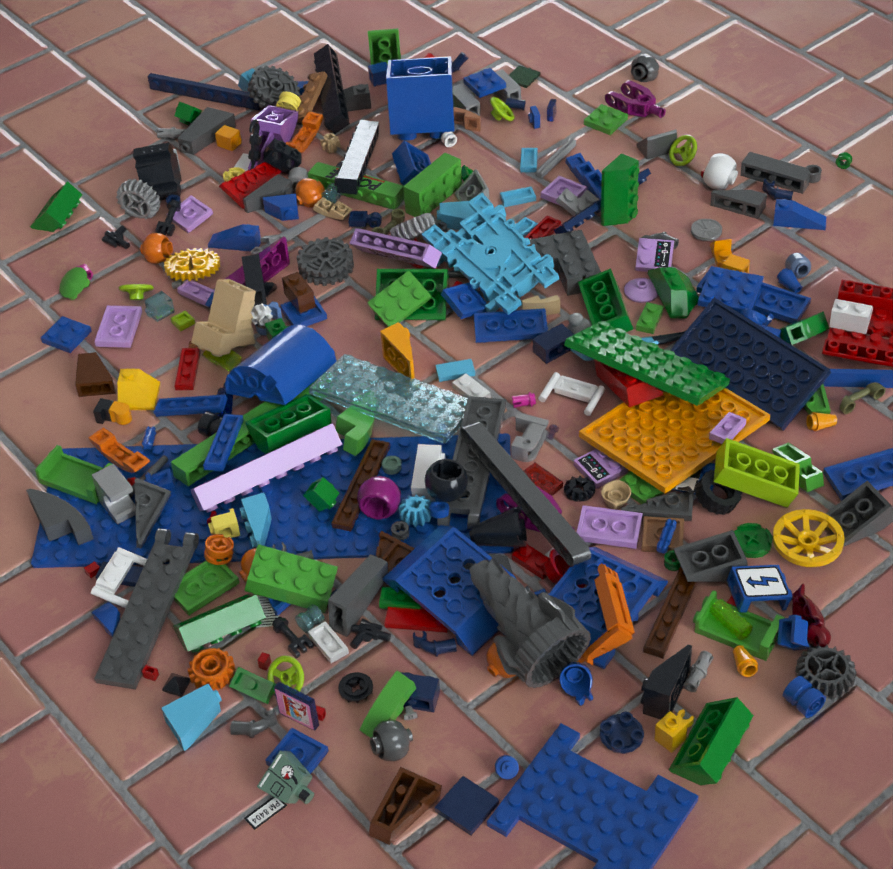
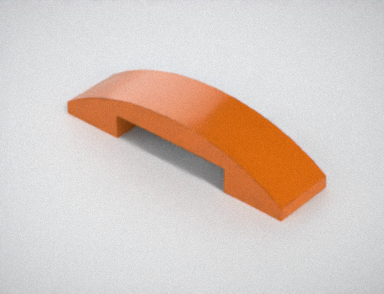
M309 111L302 120V128L291 142H286V145L297 149L302 154L315 138L322 123L323 115Z
M104 427L88 437L89 441L102 455L122 470L135 473L150 462L140 452L133 453L116 441L115 435Z

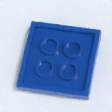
M711 266L698 299V306L706 307L715 297L739 313L742 309L753 310L763 284L764 276Z

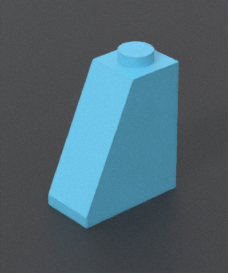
M468 201L439 203L440 210H437V220L445 222L449 229L460 230L459 223L475 212L469 206Z
M209 684L161 708L167 725L184 751L194 743L221 712L219 702L222 699L216 689L212 690Z

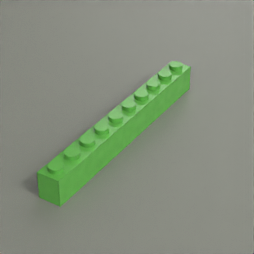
M323 374L291 401L306 394L311 395L318 401L322 400L332 393L331 378ZM265 401L243 415L244 421L228 460L255 443L245 422L282 406L281 404ZM216 433L171 461L173 476L189 487L212 472V470H204L203 464Z

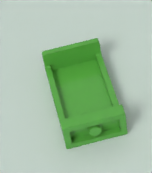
M57 445L35 469L40 484L94 504L99 502L92 474L104 468L64 454L62 447Z
M713 590L709 597L706 596L704 598L702 609L695 613L693 623H695V633L732 648L740 645L744 646L752 656L767 661L778 640L779 619H785V617L776 615L774 620L771 621L748 611L739 613L736 606L718 600L717 592Z

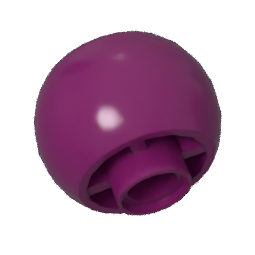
M375 476L367 479L360 486L357 501L361 511L368 517L385 519L397 511L401 501V494L398 486L391 479Z

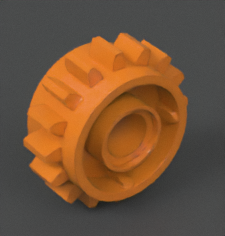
M220 648L201 650V652L193 656V661H189L190 668H188V674L191 683H195L196 688L209 684L212 690L223 689L227 684H230V679L234 677V671L236 670L233 657L229 656L227 651L223 652L220 650Z

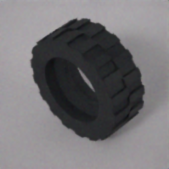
M709 470L695 487V495L698 498V502L709 512L717 515L730 513L741 500L742 492L715 483V470ZM715 485L723 489L727 494V498L717 497L711 491L710 486Z

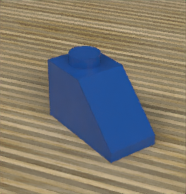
M296 193L263 197L265 213L282 221L299 219Z

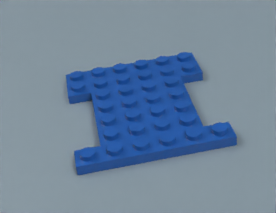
M561 723L487 820L489 828L505 837L508 836L520 820L595 862L596 864L593 869H653L698 802L699 796L660 775H657L647 791L571 751L580 739V733Z

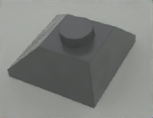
M359 84L344 89L347 111L371 109L368 84Z

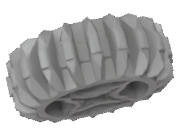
M135 178L133 180L128 179L121 184L117 191L116 198L118 199L117 203L121 205L120 208L135 218L147 219L154 217L159 211L161 203L159 200L160 196L156 195L157 191L153 190L152 186H148L147 182L143 183L141 179L139 181Z
M425 213L391 228L390 233L391 236L411 240L422 235V233L435 225V221L431 213Z

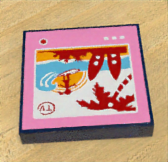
M278 682L274 686L279 713L315 731L319 726L315 699Z

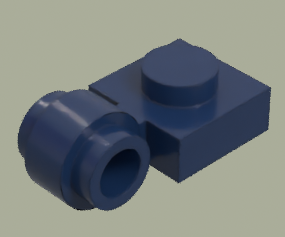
M351 211L348 221L349 227H366V223L372 228L379 227L382 222V216L378 212L368 215L367 211Z

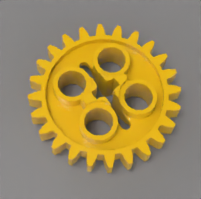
M188 248L187 251L180 250L181 253L175 252L174 255H169V258H166V262H164L165 273L171 279L175 278L176 281L188 279L190 282L192 279L198 281V278L211 277L210 274H216L215 271H219V267H221L218 254L214 253V251L209 252V249L203 251V248L196 250V248L193 250Z

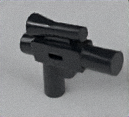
M123 225L115 232L107 230L102 238L103 242L109 243L115 248L117 246H122L125 249L130 247V243L123 239V233L127 230Z
M362 619L360 625L353 624L351 631L357 633V635L351 641L350 646L357 649L362 641L369 642L372 639L389 642L391 633L380 631L382 630V625Z

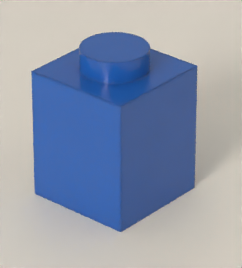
M386 62L368 66L369 79L373 86L387 84L388 65Z

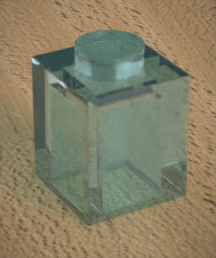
M163 291L144 300L146 314L157 322L175 312L172 299Z

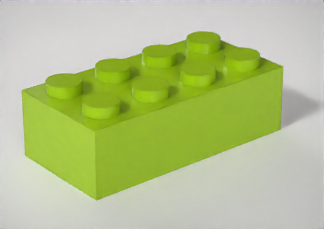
M726 438L716 452L714 482L788 508L799 493L800 464Z

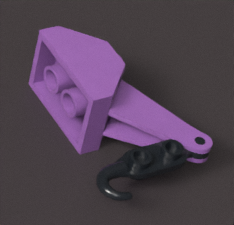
M268 105L251 118L249 132H253V134L249 138L251 150L249 151L248 158L251 161L248 170L265 162L263 161L264 150L274 138L285 143L291 140L298 121V111Z

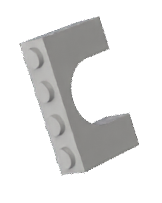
M503 69L496 71L495 73L506 82V88L492 94L499 96L505 103L507 98L510 97L521 100V87ZM464 83L454 86V107L471 111L480 116V102L475 98L477 95Z

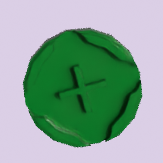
M741 524L733 531L747 558L763 557L772 548L773 536L767 528L765 530L760 524Z

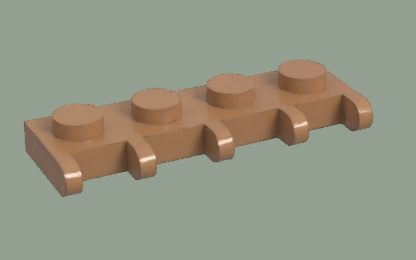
M325 71L308 75L309 82L304 84L303 89L305 91L303 95L299 96L301 104L297 108V123L302 122L309 111L312 112L328 76Z

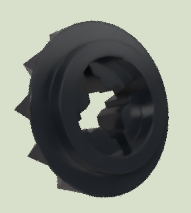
M580 475L578 478L572 476L570 480H566L564 493L573 501L589 500L595 494L594 481H590L588 477L582 478ZM576 486L583 487V491L580 488H576Z
M350 673L339 682V693L342 699H347L349 703L351 701L359 703L360 700H367V697L372 695L373 682L364 673ZM359 685L360 690L357 689L355 692H353L352 688H356V686Z

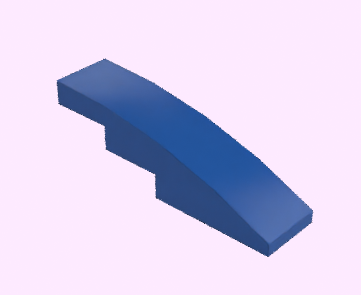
M581 153L567 157L565 162L582 185L587 187V190L600 199L602 174L599 169L595 170L590 161H585Z

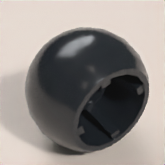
M451 459L438 460L431 464L426 471L424 478L425 488L428 494L435 500L453 502L459 499L467 489V472L457 461Z

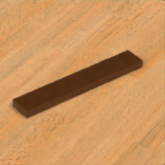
M371 439L335 514L332 528L346 531L352 530L361 511L357 501L358 490L364 481L378 475L382 461L390 449V442Z
M681 566L643 647L644 653L664 659L697 582H687Z

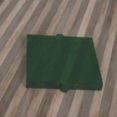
M519 65L509 76L519 86L528 88L541 75V72Z

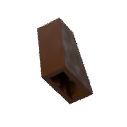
M96 352L78 354L75 381L78 396L116 394L113 379Z

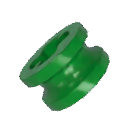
M842 152L836 159V165L841 169H847L853 158L849 153Z
M674 550L668 551L664 556V566L670 571H677L680 568Z

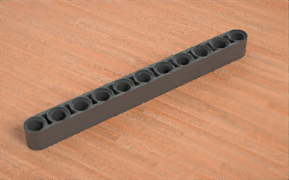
M480 421L461 427L460 434L465 444L564 561L572 567L591 559V551L588 545Z

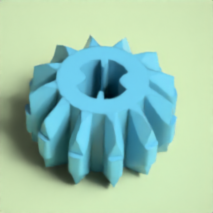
M417 494L415 497L408 495L407 499H402L401 505H399L401 520L409 526L413 524L415 528L419 524L424 526L425 522H430L432 517L429 513L430 499H426L425 495L419 497Z

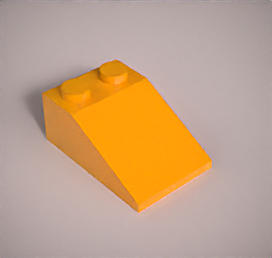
M398 322L380 331L383 358L414 388L415 376L410 332Z

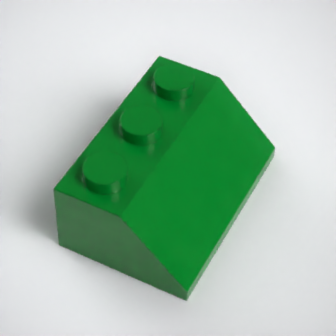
M67 181L51 196L30 227L54 232L57 228L62 229L67 223L65 219L70 218L74 213L72 209H75L81 203L79 199L83 194Z

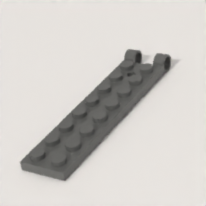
M468 396L461 427L480 421L498 441L506 408V399ZM459 432L453 460L460 463L466 470L468 486L465 493L459 499L453 502H446L449 504V515L444 518H438V526H449L451 513L469 515L467 528L472 530L473 525L480 523L490 472L465 444Z
M157 529L155 543L94 678L96 683L136 690L142 676V670L148 662L174 601V596L198 546L199 535L197 533L186 532L183 538V547L168 545L171 540V531L169 529Z

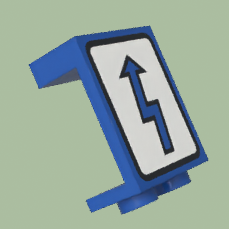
M779 565L731 567L726 581L739 613L747 612L751 601L778 600L782 611L787 610L789 603L792 601V591L788 588L785 574L782 573Z

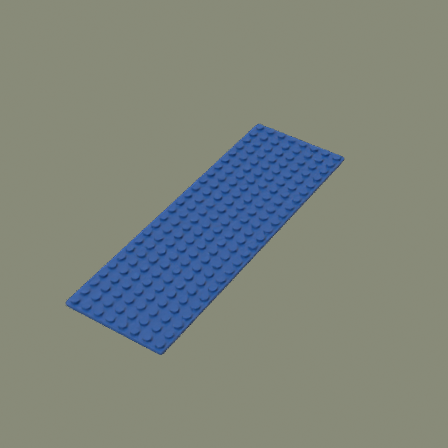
M507 433L499 434L498 443L511 456L510 435ZM459 435L370 438L364 449L356 456L343 450L344 439H340L342 445L337 447L338 451L330 455L327 452L321 454V459L313 463L309 460L303 463V468L296 471L292 468L286 471L287 475L280 479L273 477L269 479L270 483L259 488V485L252 487V492L244 496L241 493L235 495V500L232 502L217 504L218 508L213 510L217 512V515L230 512L229 509L233 508L239 526L240 536L231 538L234 542L233 558L230 562H241L243 555L248 550L254 549L249 538L252 534L247 533L244 524L247 520L242 519L239 508L242 507L241 499L264 493L272 518L265 543L266 547L272 548L274 544L276 549L281 551L283 542L288 553L296 555L312 550L314 559L367 558L370 554L376 556L380 532L383 531L392 536V524L402 521L399 507L392 516L385 519H373L360 511L351 531L332 528L335 514L371 439L390 442L387 456H397L401 460L402 468L398 473L386 474L381 466L377 475L391 479L401 491V505L402 499H407L408 495L412 497L411 485L418 444L441 445L442 453H445V459L453 460ZM256 443L228 460L224 471H212L189 487L174 477L175 487L167 489L171 491V496L141 549L137 548L136 515L117 525L100 502L94 504L47 487V493L63 499L81 513L90 526L93 540L78 545L73 533H69L49 542L40 523L31 565L33 568L86 567L95 561L101 566L103 561L109 562L119 547L147 559L155 543V534L158 528L169 529L171 531V540L168 545L183 547V538L186 532L197 533L199 535V543L190 563H203L206 561L204 557L205 541L211 536L207 524V519L210 517L211 512L207 513L206 510H199L190 490L265 455V453L259 450ZM198 444L154 445L151 450H143L142 446H125L133 453L140 452L150 462L135 473L127 472L119 467L117 469L126 480L131 477L139 479L165 455L169 461L157 473L169 468L172 470L171 461ZM96 448L62 449L64 454L102 468L107 463L113 464ZM491 473L480 522L502 513L497 508L496 501L505 493L508 494ZM324 477L334 485L340 494L335 499L337 502L331 509H324L319 512L303 495L312 482ZM135 494L131 497V500L133 501L134 504H135ZM451 513L449 526L455 527L470 539L469 531L471 529L467 528L469 515ZM431 517L430 522H425L424 526L419 524L415 528L413 524L410 525L409 538L407 537V539L401 541L416 548L439 527L438 518ZM478 546L487 554L513 552V547Z

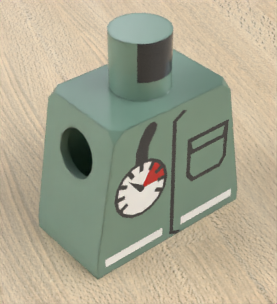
M280 750L257 785L259 789L287 804H295L299 799L308 804L314 797V792L307 788L312 780V775L291 751Z

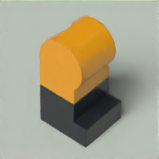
M100 398L93 410L96 423L103 424L105 421L117 422L120 425H126L132 421L130 407L126 403Z

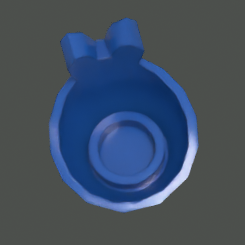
M742 309L740 314L753 322L768 326L774 318V315L771 313L766 316L751 309Z
M571 662L565 665L560 673L562 689L567 694L576 697V702L579 706L584 704L585 699L593 700L591 693L593 677L590 669L580 662Z

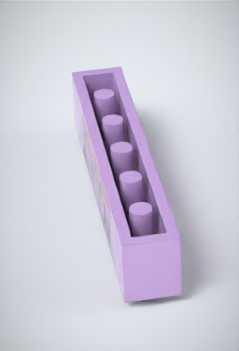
M359 228L355 229L349 243L362 252L436 269L442 252L430 244Z

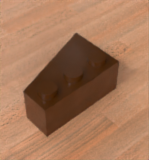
M400 766L370 822L369 836L390 845L440 799L442 785Z

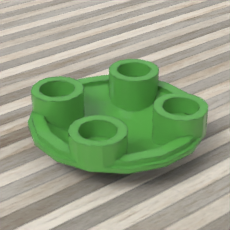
M76 267L64 275L59 287L62 296L75 300L78 294L89 286L90 280L87 278L86 270Z

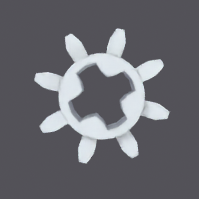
M261 304L253 307L251 314L254 325L258 324L261 327L271 321L273 316L269 306L265 307Z

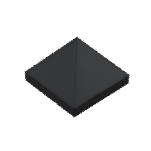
M264 282L266 297L277 289L275 283Z
M171 673L162 691L182 697L191 682L190 678Z

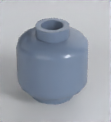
M793 253L787 258L785 267L792 270L796 278H803L811 271V262L804 254Z

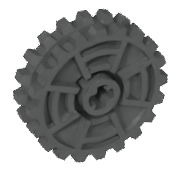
M264 66V68L259 67L252 74L251 80L248 83V92H250V98H254V103H258L260 108H266L268 105L276 106L282 92H291L299 97L300 87L297 86L298 82L294 81V77L288 75L289 72L282 71V68L276 69L275 66H271V68Z
M324 237L322 240L317 238L316 241H309L308 245H303V250L298 251L297 263L299 274L304 280L307 279L308 283L314 282V285L317 286L319 284L327 286V284L335 285V282H342L343 278H348L349 273L353 272L352 249L349 248V244H344L343 240L337 241L336 238L328 239V237Z

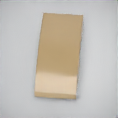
M322 197L314 205L313 210L333 219L344 220L352 211V208L340 201L334 204Z
M558 295L542 300L539 296L521 300L522 310L545 308L546 315L560 313V298Z

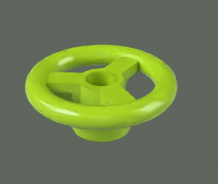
M491 97L490 103L494 108L491 111L492 116L498 121L502 118L507 121H513L515 117L512 110L499 98Z
M682 135L673 142L669 151V157L674 165L684 166L693 160L697 152L695 138L690 135ZM687 140L683 146L676 148L681 141ZM674 154H680L683 161H677Z
M148 284L119 286L120 291L129 293V300H143V293L154 289L152 285Z
M286 655L276 658L271 663L268 670V680L275 683L274 676L280 678V681L283 683V693L295 697L301 691L304 684V671L301 664L295 658ZM282 662H289L293 665L285 671L276 669ZM292 685H296L295 688L291 691Z

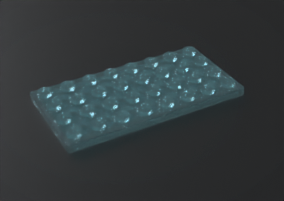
M346 354L309 387V394L444 444L460 428L468 397L443 390L435 385H429L418 379H411L402 373L393 372L385 367H379L368 361H363Z

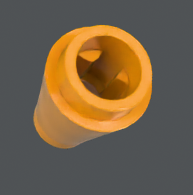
M812 412L807 415L806 424L809 430L818 431L835 426L837 424V417L835 414Z
M736 646L732 652L738 673L744 677L755 675L758 671V662L744 646Z

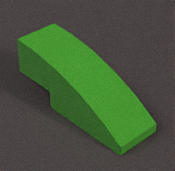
M789 442L772 449L774 455L800 464L799 486L806 492L824 486L823 472L812 465L810 456Z
M396 671L377 697L359 730L371 738L373 737L374 728L380 722L396 720L404 710L403 705L416 690L415 683L399 671Z

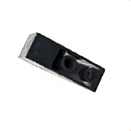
M259 254L243 256L242 264L246 287L256 291L254 306L260 304L267 305Z

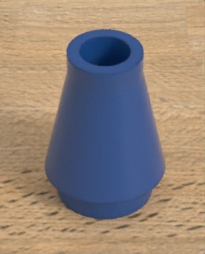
M785 268L777 275L778 283L794 293H799L802 290V286L792 270Z

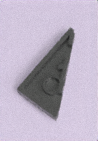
M138 478L135 479L137 548L141 549L170 498L171 491Z
M687 491L680 494L671 492L668 495L647 499L644 504L637 506L635 503L621 507V510L643 513L642 517L682 518L684 521H692L694 492Z

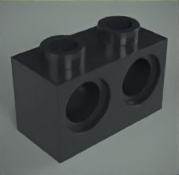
M274 138L264 150L263 161L289 174L292 168L299 167L302 163V157L297 149Z

